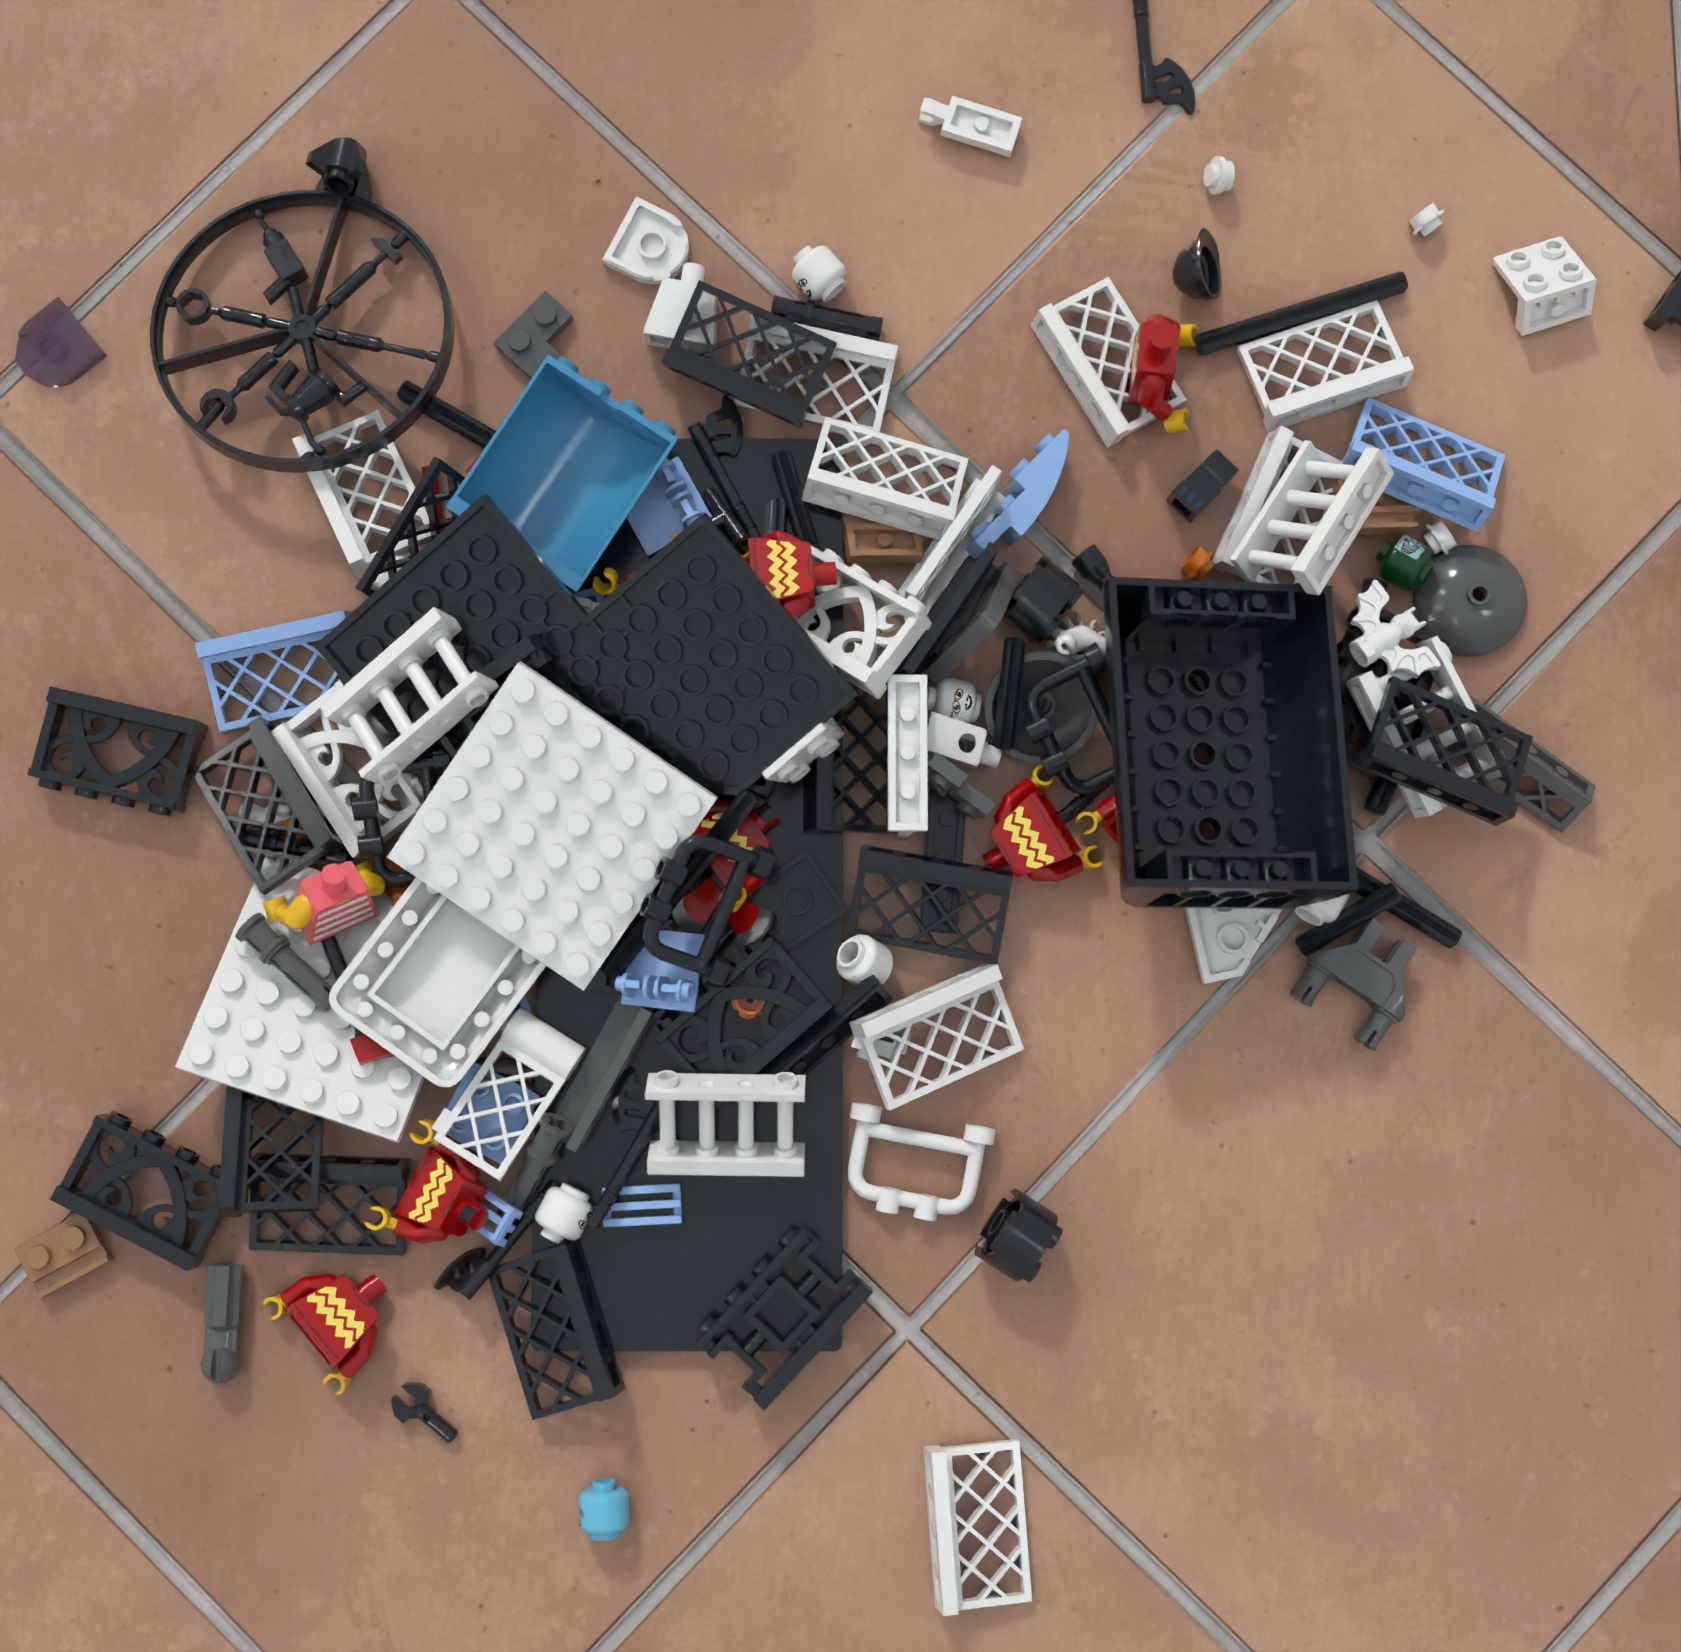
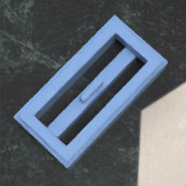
M681 1183L623 1186L619 1195L673 1192V1199L615 1202L603 1220V1227L682 1223ZM674 1208V1215L613 1218L612 1211Z
M487 1187V1194L484 1198L505 1212V1215L502 1217L481 1203L480 1206L488 1212V1219L497 1224L498 1227L494 1231L485 1224L476 1231L495 1245L505 1247L508 1241L504 1238L506 1233L514 1231L516 1226L512 1223L515 1218L520 1220L523 1212Z

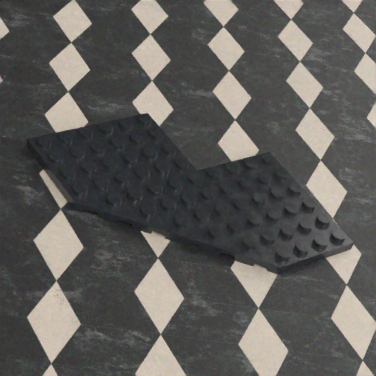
M483 494L314 646L347 684L433 607L454 617L462 628L452 638L451 644L470 674L474 671H480L526 636L537 634L546 646L543 648L546 654L549 653L553 659L538 670L540 675L569 695L576 692L582 704L587 705L589 709L708 791L735 796L758 780L764 770L817 725L827 722L858 695L707 513H702L592 611L587 613L489 495ZM438 651L423 663L422 669L441 698L458 686L457 681ZM529 658L524 664L528 666L534 661L532 658ZM511 672L496 682L499 687L504 684ZM409 676L394 689L393 693L410 720H413L428 709ZM381 702L369 710L394 740L400 736L399 731ZM486 709L477 715L479 720L486 711ZM462 719L450 729L458 742L471 733ZM439 742V743H438L437 745H435V746H443V745H442L441 742ZM432 748L424 751L420 756L433 755Z

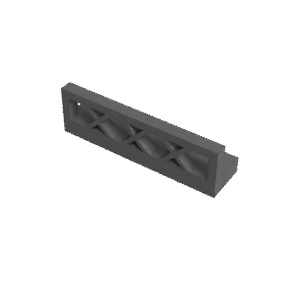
M1470 697L1478 713L1515 728L1474 697ZM1505 737L1496 740L1507 761L1515 757L1519 743ZM1532 740L1522 776H1532L1539 783V791L1525 792L1518 787L1515 800L1562 833L1592 802L1596 785ZM1457 742L1445 748L1452 754L1462 750ZM1464 754L1457 757L1464 763L1468 762ZM1503 777L1488 779L1503 791L1505 790L1506 783ZM1562 798L1573 807L1561 818L1548 809L1547 799Z
M622 995L619 997L556 1114L566 1118L573 1126L574 1131L571 1136L564 1139L563 1142L567 1144L566 1148L574 1152L582 1150L615 1090V1086L655 1016L652 1011L642 1006L621 1004Z

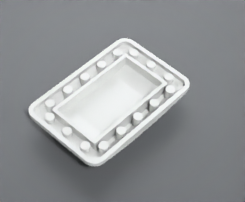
M416 877L335 982L329 993V1002L336 1014L430 1082L440 1087H450L456 1085L465 1076L546 965Z

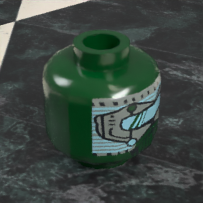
M1401 535L1394 542L1386 540L1375 558L1381 562L1378 568L1379 576L1403 591H1410L1414 587L1420 589L1434 569L1436 562L1431 560L1433 553L1429 547L1408 535Z

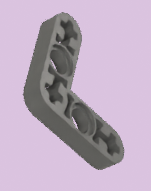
M1007 562L1001 564L986 582L972 615L928 658L920 673L927 675V678L936 685L994 631L1003 618L1021 574Z

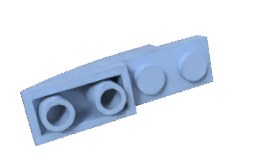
M1065 428L1055 438L1048 433L1033 448L1038 455L1030 463L1024 457L1009 473L1013 480L1004 488L1009 495L994 509L999 515L991 524L984 519L969 534L974 541L965 550L975 560L981 555L989 542L994 543L1000 536L1012 545L1033 524L1046 506L1056 487L1067 454L1069 432Z

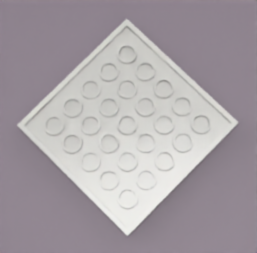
M520 661L508 676L387 858L584 991L639 912L645 896L648 893L651 894L660 882V880L655 878V871L660 859L663 856L672 859L679 844L694 833L718 797Z
M265 856L261 868V873L265 880L277 873L280 858L270 860ZM306 867L266 895L260 893L254 882L175 1067L178 1070L399 1144L425 1077L396 1056L360 1065L350 1042V1039L355 1037L354 1026L336 1014L332 1008L323 1013L274 965L263 964L259 960L260 954L246 941L240 942L235 938L239 928L250 917L260 912L266 917L264 922L279 936L284 934L291 943L290 948L333 987L336 979L321 941L310 945L301 929L290 928L279 921L269 923L262 903L285 895L287 903L290 905L297 896L299 883L303 879L322 871ZM384 892L377 897L371 896L378 911V917L335 935L347 966L393 908L392 896H388Z

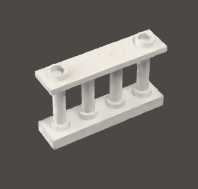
M1304 440L1230 558V561L1245 582L1253 583L1262 567L1292 571L1307 594L1319 596L1394 475L1379 448L1366 447L1355 465L1330 463L1323 461L1311 441ZM1319 477L1346 480L1337 495L1310 492ZM1300 506L1327 510L1317 526L1291 522ZM1282 536L1308 540L1299 556L1272 552Z
M435 607L320 706L326 719L348 728L353 727L372 759L358 773L361 778L382 786L396 780L404 768L474 708L483 705L488 700L489 695L499 687L496 681L476 671L470 674L451 644L452 638L462 628L454 617ZM437 651L458 683V686L443 699H441L422 669L423 663ZM408 676L429 708V711L414 724H412L393 693L394 689ZM379 702H381L400 733V736L385 749L365 718L366 713Z
M1438 635L1417 643L1418 648L1428 647L1441 663V666L1436 671L1430 670L1439 688L1434 694L1477 712L1451 663L1452 654L1448 646L1440 641ZM1371 670L1347 681L1346 686L1370 732L1372 731L1388 679L1395 676L1407 681L1413 678V675L1405 671H1397L1391 675L1386 674L1379 678L1374 676ZM1410 705L1400 710L1399 713L1403 715L1415 709L1413 705ZM1433 707V708H1430V709H1428V710H1426V711H1427V713H1429V712H1431V711H1433V710H1435V709H1437V708H1436V707ZM1416 714L1404 719L1403 722L1407 725L1419 717ZM1470 722L1461 725L1471 746L1484 741V737L1477 725ZM1394 724L1384 728L1380 742L1394 748L1403 745ZM1452 729L1438 735L1444 748L1457 742ZM1429 739L1416 746L1422 760L1436 753ZM1487 745L1473 750L1483 771L1497 765ZM1468 762L1455 768L1457 775L1468 778L1474 775ZM1499 769L1485 775L1487 779L1503 777ZM1398 784L1415 818L1431 816L1443 809L1439 801Z
M671 1070L648 1073L645 1100H659L660 1140H650L647 1157V1175L804 1177L805 1142L793 1141V1102H805L806 1075H795L791 1072H780L776 1075L676 1073ZM675 1100L699 1102V1141L676 1140ZM714 1101H738V1141L715 1140ZM754 1101L777 1102V1142L754 1141Z

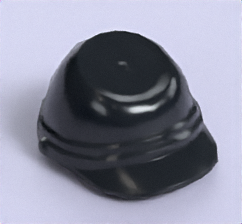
M1202 228L1197 240L1193 241L1190 246L1184 248L1178 254L1173 267L1172 277L1174 285L1184 295L1194 299H1204L1205 301L1218 298L1221 279L1217 244L1211 233L1206 228Z

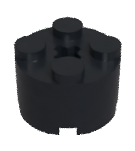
M1044 555L1035 564L1034 570L1029 574L1027 573L1017 585L1002 618L1005 623L1030 643L1036 641L1038 644L1043 639L1046 640L1060 623L1055 618L1058 613L1063 615L1067 609L1070 610L1083 594L1078 588L1079 583Z
M1015 1188L1010 1191L1014 1198L1011 1201L1003 1198L986 1221L980 1233L986 1240L983 1248L976 1244L975 1255L1014 1281L1024 1279L1027 1282H1031L1040 1270V1258L1047 1248L1052 1249L1057 1244L1063 1229L1057 1226V1214Z

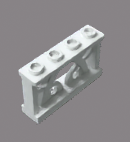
M811 546L812 563L836 562L837 585L816 586L819 595L815 596L816 606L813 609H809L807 613L796 619V621L847 681L879 700L888 688L886 682L925 630L928 631L933 625L925 614L927 607L911 595L906 599L898 595V590L885 580L881 579L878 583L871 580L869 573L860 566L853 564L851 567L843 564V559L832 550L826 548L822 552ZM860 602L864 614V632H846L834 638L830 643L826 642L830 633V620L825 610L842 604ZM876 602L882 604L883 607L878 610ZM818 615L820 626L814 631H809V625L814 622L817 623L813 616ZM900 615L904 617L905 623L895 636L888 638L880 637V631L889 633L897 628L896 624H888L891 616ZM849 642H862V645L854 643L855 649L851 653H845V647ZM878 647H885V650L874 663Z
M339 679L328 691L287 723L280 724L271 733L352 858L360 857L357 836L365 835L363 821H354L352 801L349 796L352 792L359 794V784L341 785L336 776L340 772L343 763V751L340 743L356 745L364 749L365 747L352 726L348 728L338 724L340 730H335L333 722L326 719L320 709L321 705L346 684L343 679ZM368 711L365 718L385 749L394 739L372 713ZM319 717H322L325 731L308 735L305 728ZM327 744H330L333 753V760L330 765L322 757L324 752L331 754ZM418 772L401 774L396 780L387 783L385 786L375 783L374 789L379 813L391 819L380 827L384 843L410 824L424 803L421 775ZM397 784L401 786L408 797V803L401 811L391 810L383 804L384 798L391 801L401 799L394 793V788Z

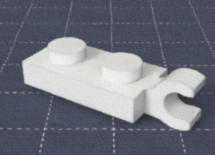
M952 96L949 106L930 98H924L918 120L926 125H943L940 136L1010 157L1022 117Z

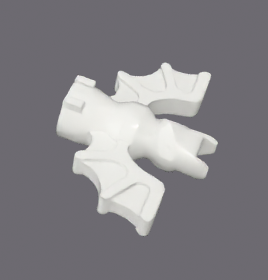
M1373 580L1369 589L1363 594L1359 593L1355 598L1359 610L1350 624L1359 627L1363 635L1349 644L1353 658L1362 667L1369 666L1378 658L1383 659L1388 666V674L1391 675L1393 672L1405 671L1413 675L1415 679L1427 670L1436 671L1441 666V663L1428 647L1403 649L1398 646L1401 639L1411 637L1415 631L1425 626L1427 622L1422 621L1419 623L1412 614L1415 611V607H1412L1403 614L1393 617L1390 623H1381L1379 620L1380 611L1388 602L1389 595L1377 580Z

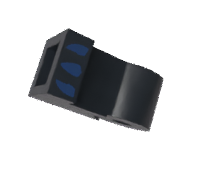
M1217 449L1192 474L1172 490L1166 501L1191 523L1221 493L1220 491L1238 473L1239 469Z

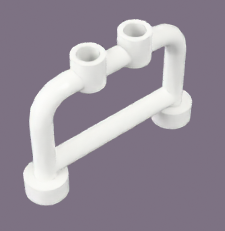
M852 1102L850 1118L857 1121L848 1164V1181L851 1188L860 1197L876 1201L875 1209L885 1213L898 1214L899 1206L915 1209L913 1217L927 1221H936L937 1213L956 1215L965 1211L973 1203L978 1189L985 1145H994L996 1129L966 1124L964 1137L960 1139L880 1123L882 1107ZM869 1137L968 1156L960 1195L955 1199H943L934 1195L917 1194L893 1187L876 1186L867 1183L863 1177V1168Z

